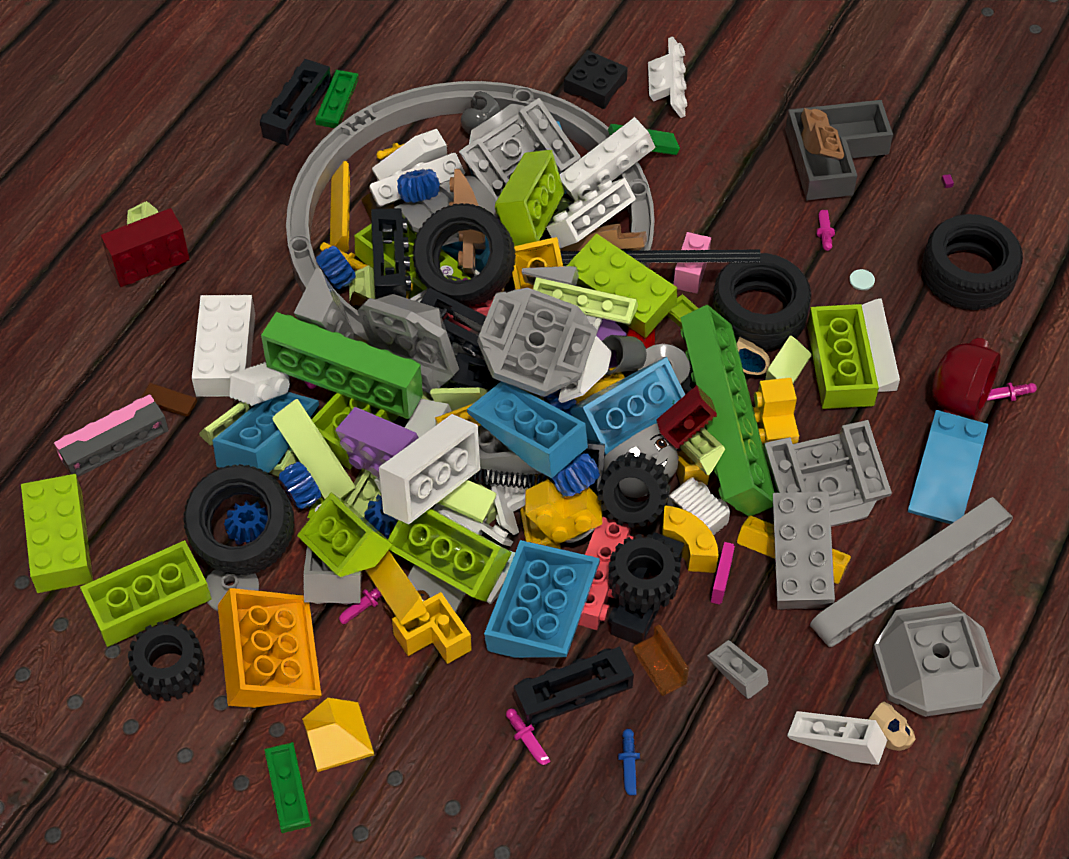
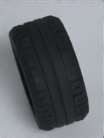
M456 203L437 210L436 213L431 214L430 218L426 219V222H423L422 228L420 227L419 232L416 234L417 238L414 240L415 244L413 245L414 251L412 255L414 256L415 271L427 289L430 287L469 307V305H480L487 302V300L493 299L492 297L496 293L501 292L506 287V283L510 281L509 278L512 277V271H514L516 252L510 233L495 215L481 206L470 205L469 203ZM471 229L482 232L489 241L490 249L486 266L478 275L469 280L455 281L447 279L440 269L439 260L444 243L450 236L459 231Z
M958 215L941 222L931 232L922 260V276L931 292L943 302L967 310L986 309L1003 302L1013 291L1022 266L1023 251L1015 235L1001 222L982 215ZM955 251H972L982 254L991 260L996 270L989 273H971L955 266L947 256Z
M760 253V262H729L720 271L714 285L712 309L732 325L736 343L739 337L763 350H772L783 347L789 336L797 338L805 328L811 302V288L802 271L789 260L777 255ZM759 289L770 291L780 296L787 306L778 313L765 315L748 311L735 298L744 291Z
M235 464L225 466L224 468L221 467L219 470H214L211 474L208 473L207 477H203L196 484L197 486L190 492L184 508V529L191 546L208 565L225 574L240 576V574L247 575L265 570L266 567H270L273 562L275 563L278 558H281L282 553L286 551V547L289 546V542L292 539L291 536L295 526L293 522H295L290 500L274 477L254 466ZM250 494L259 497L266 503L268 508V520L264 531L254 541L244 546L230 547L218 543L212 535L211 521L215 510L220 504L234 495Z

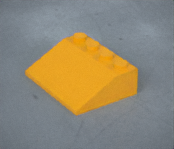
M229 588L218 604L228 706L256 708L320 698L322 695L309 602H304L303 595Z

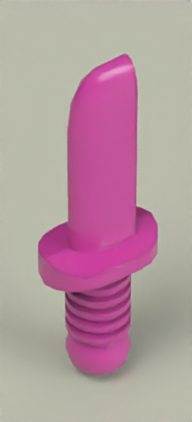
M821 210L819 212L820 228L816 230L818 237L822 238L823 249L828 251L832 248L831 237L835 236V230L830 228L828 210Z
M1010 382L1006 384L1007 387L992 389L987 401L1010 397L1011 401H1015L1016 396L1034 393L1037 387L1033 383L1013 387Z
M376 587L370 592L367 589L362 591L364 597L361 598L360 603H354L340 615L339 620L342 624L349 622L370 605H373V607L378 605L376 600L380 596L382 597Z
M512 708L508 709L506 717L510 719V723L518 732L514 735L516 741L521 738L538 763L546 765L551 762L531 731L534 730L532 724L526 727L521 717L517 715V711Z

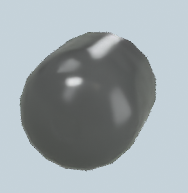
M476 92L471 100L472 108L465 109L461 115V126L470 135L472 129L501 111L497 101L486 92ZM477 99H483L486 102V106L482 110L478 108Z
M610 335L602 340L609 350L616 351L618 365L613 370L608 369L605 375H616L620 372L633 374L644 366L647 352L643 342L637 337Z

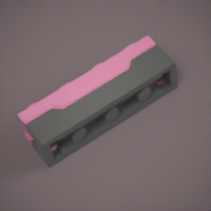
M151 395L135 400L132 404L120 410L111 412L108 416L96 422L87 424L84 428L72 434L63 436L54 444L58 456L69 474H76L79 477L169 430L164 414Z

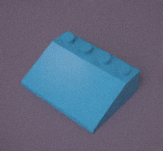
M520 540L484 633L487 650L514 658L567 657L598 570L600 558Z

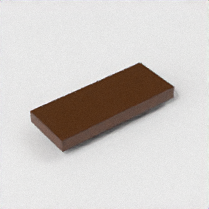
M149 383L141 397L144 398L151 395L159 408L186 417L190 415L197 403V398L152 383Z

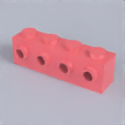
M602 517V525L594 529L585 555L600 558V564L578 625L598 630L600 621H606L610 605H607L609 597L614 598L612 596V589H609L608 585L609 562L612 551L615 552V547L619 543L624 545V539L628 537L632 540L634 539V536H630L631 527H628L627 523H623L621 526L617 524L618 521Z

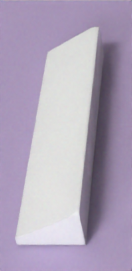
M881 298L863 304L862 309L879 386L878 392L897 391L900 378Z

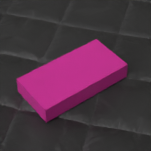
M724 542L711 603L721 604L723 601L733 559L734 544Z

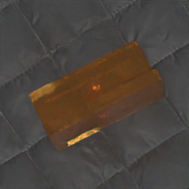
M660 624L655 626L653 637L635 645L633 652L660 694L664 696L687 684L689 668Z

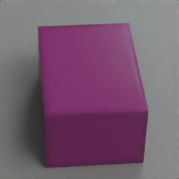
M951 175L942 176L941 180L944 187H953L954 182Z

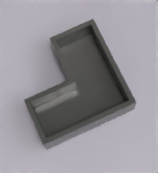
M882 100L806 108L810 110L819 109L827 114L830 126L838 131L844 157L840 160L808 152L801 137L804 129L801 115L804 108L789 109L785 130L806 200L854 195L857 172L852 158L889 154L893 133Z

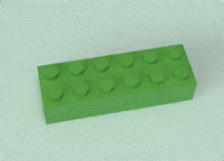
M278 312L274 314L261 334L268 368L410 419L423 396L421 364L413 359L394 355L388 350L372 347L363 341L347 338L341 333L331 332L320 328L316 324H309L291 315H284Z

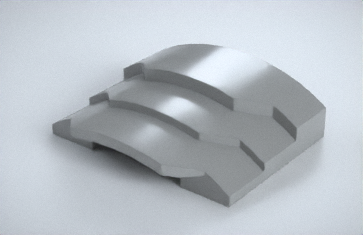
M540 98L527 106L508 105L496 115L472 129L469 145L459 151L473 171L474 176L488 188L496 201L523 154L526 152L552 150L559 175L581 159V156Z
M465 176L474 192L478 206L485 208L500 220V217L495 212L496 200L488 188L476 177ZM450 181L440 184L438 195L431 197L430 200L417 201L415 203L405 202L394 207L402 208V217L404 219L407 218V223L413 231L419 232V228H422L423 222H426V219L430 218L431 214L436 213L437 210H441L443 207H447L449 202H454V192H450ZM459 232L450 236L444 245L459 241Z
M868 420L843 425L840 434L792 444L791 437L764 443L763 449L769 471L772 473L777 493L829 491L831 527L867 518L876 501L892 494Z

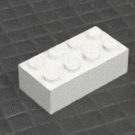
M201 295L192 371V382L196 397L229 396L232 372H239V370L242 371L251 367L255 309L252 295Z
M451 414L379 467L383 513L410 524L480 470L478 425Z

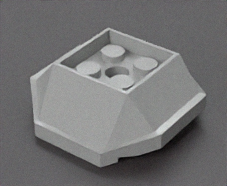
M522 288L507 293L499 292L495 294L477 342L492 378L545 397L580 379L595 340L597 329L593 324L589 323L587 317L578 306L530 288Z
M392 294L378 299L369 298L357 310L370 346L381 350H388L394 355L410 358L421 364L423 391L430 393V390L440 388L459 370L439 308Z
M951 602L896 610L873 647V653L887 700L898 705L901 704L925 717L982 708L1000 680L984 628ZM934 654H940L944 658H938Z

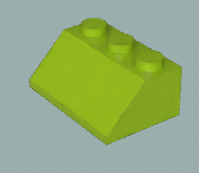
M332 492L297 535L339 577L375 567L393 545L358 511Z

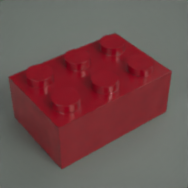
M172 208L100 235L109 267L120 287L135 283L138 280L158 274L163 270L190 260L183 228Z

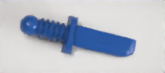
M625 729L622 734L624 738L623 753L618 754V760H623L624 786L627 794L636 795L635 760L640 759V753H635L634 732L631 729Z

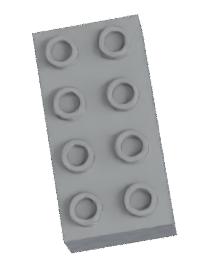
M829 491L773 493L777 610L828 608L835 601Z

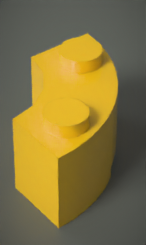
M665 506L662 535L685 543L683 558L687 563L688 571L716 573L718 547L708 526L697 516L686 510Z

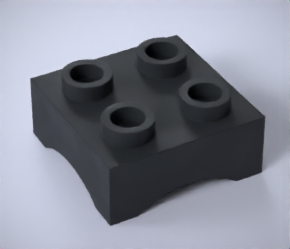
M587 50L564 78V92L570 95L585 97L597 107L605 109L617 89L627 81L628 67Z

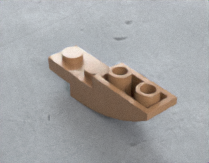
M804 108L801 115L804 126L801 137L807 151L832 159H843L844 152L838 131L830 126L827 114L819 109L810 110Z
M454 169V177H450L449 182L450 192H454V202H449V205L469 203L470 205L478 206L474 192L460 169ZM471 229L459 231V242H463V251L458 253V264L463 266L465 274H475L476 249H486L485 235L482 232Z
M620 224L606 225L596 228L577 243L560 248V251H580L596 233L619 249H626V251L641 250V247H644L647 242L646 231L621 233Z

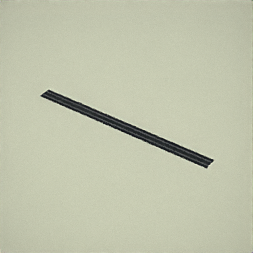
M760 249L624 251L640 263L760 262ZM560 251L563 264H568L580 251Z

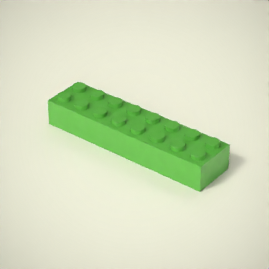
M705 305L680 317L683 327L681 328V335L686 341L688 348L686 356L692 365V380L695 385L699 386L712 399L717 413V417H713V420L709 421L708 424H704V427L725 448V451L714 467V472L719 478L721 485L719 487V494L724 502H728L736 510L749 517L772 508L773 493L775 492L732 325L709 305Z

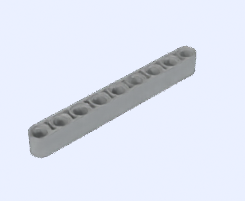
M989 498L823 610L812 620L810 627L828 647L835 646L1000 533L1011 523L1013 516L995 498Z

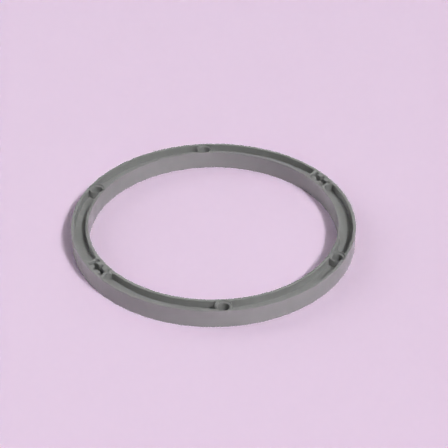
M458 81L433 84L410 89L367 106L338 125L318 144L299 171L291 190L286 219L287 241L291 265L302 294L315 269H320L311 246V226L315 208L324 188L343 161H346L356 151L384 133L421 119L463 113L465 109L472 108L471 100L474 94L479 91L491 95L497 101L501 110L510 104L527 106L540 98L555 121L560 122L564 134L589 152L610 136L608 127L587 111L566 100L528 87L498 82ZM477 99L479 110L486 106V102L483 99ZM636 162L614 180L617 181L625 178L636 198L635 201L627 206L631 232L646 231L647 242L644 247H641V250H652L655 223L653 200L643 170L639 163ZM642 263L647 268L649 267V263ZM336 292L354 331L353 340L363 341L370 345L357 310Z

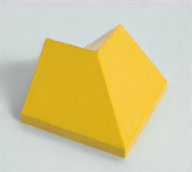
M557 237L514 247L516 259L512 275L516 290L522 288L533 289L534 286L524 282L521 272L522 268L563 267Z
M327 698L302 719L317 772L374 755L358 702Z

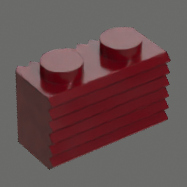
M696 385L656 420L659 432L675 448H680V445H684V441H688V438L696 435V431L704 428V424H708L709 421L713 420V417H717V413L712 399Z

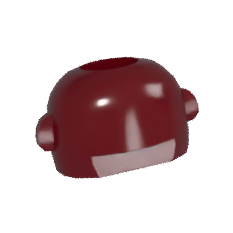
M976 338L970 343L953 346L941 358L934 375L932 394L936 403L944 412L975 421L979 419L991 393L1001 359L1000 353L989 349V343L986 339Z

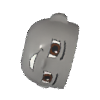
M658 423L653 424L604 456L603 474L612 461H616L619 456L624 455V457H627L628 453L635 452V456L644 453L646 454L645 458L648 460L651 457L657 459L655 464L657 466L662 464L665 468L663 473L668 474L671 479L678 468L677 448L659 432ZM625 478L619 482L620 490L626 497L640 498L650 494L646 484L637 478Z

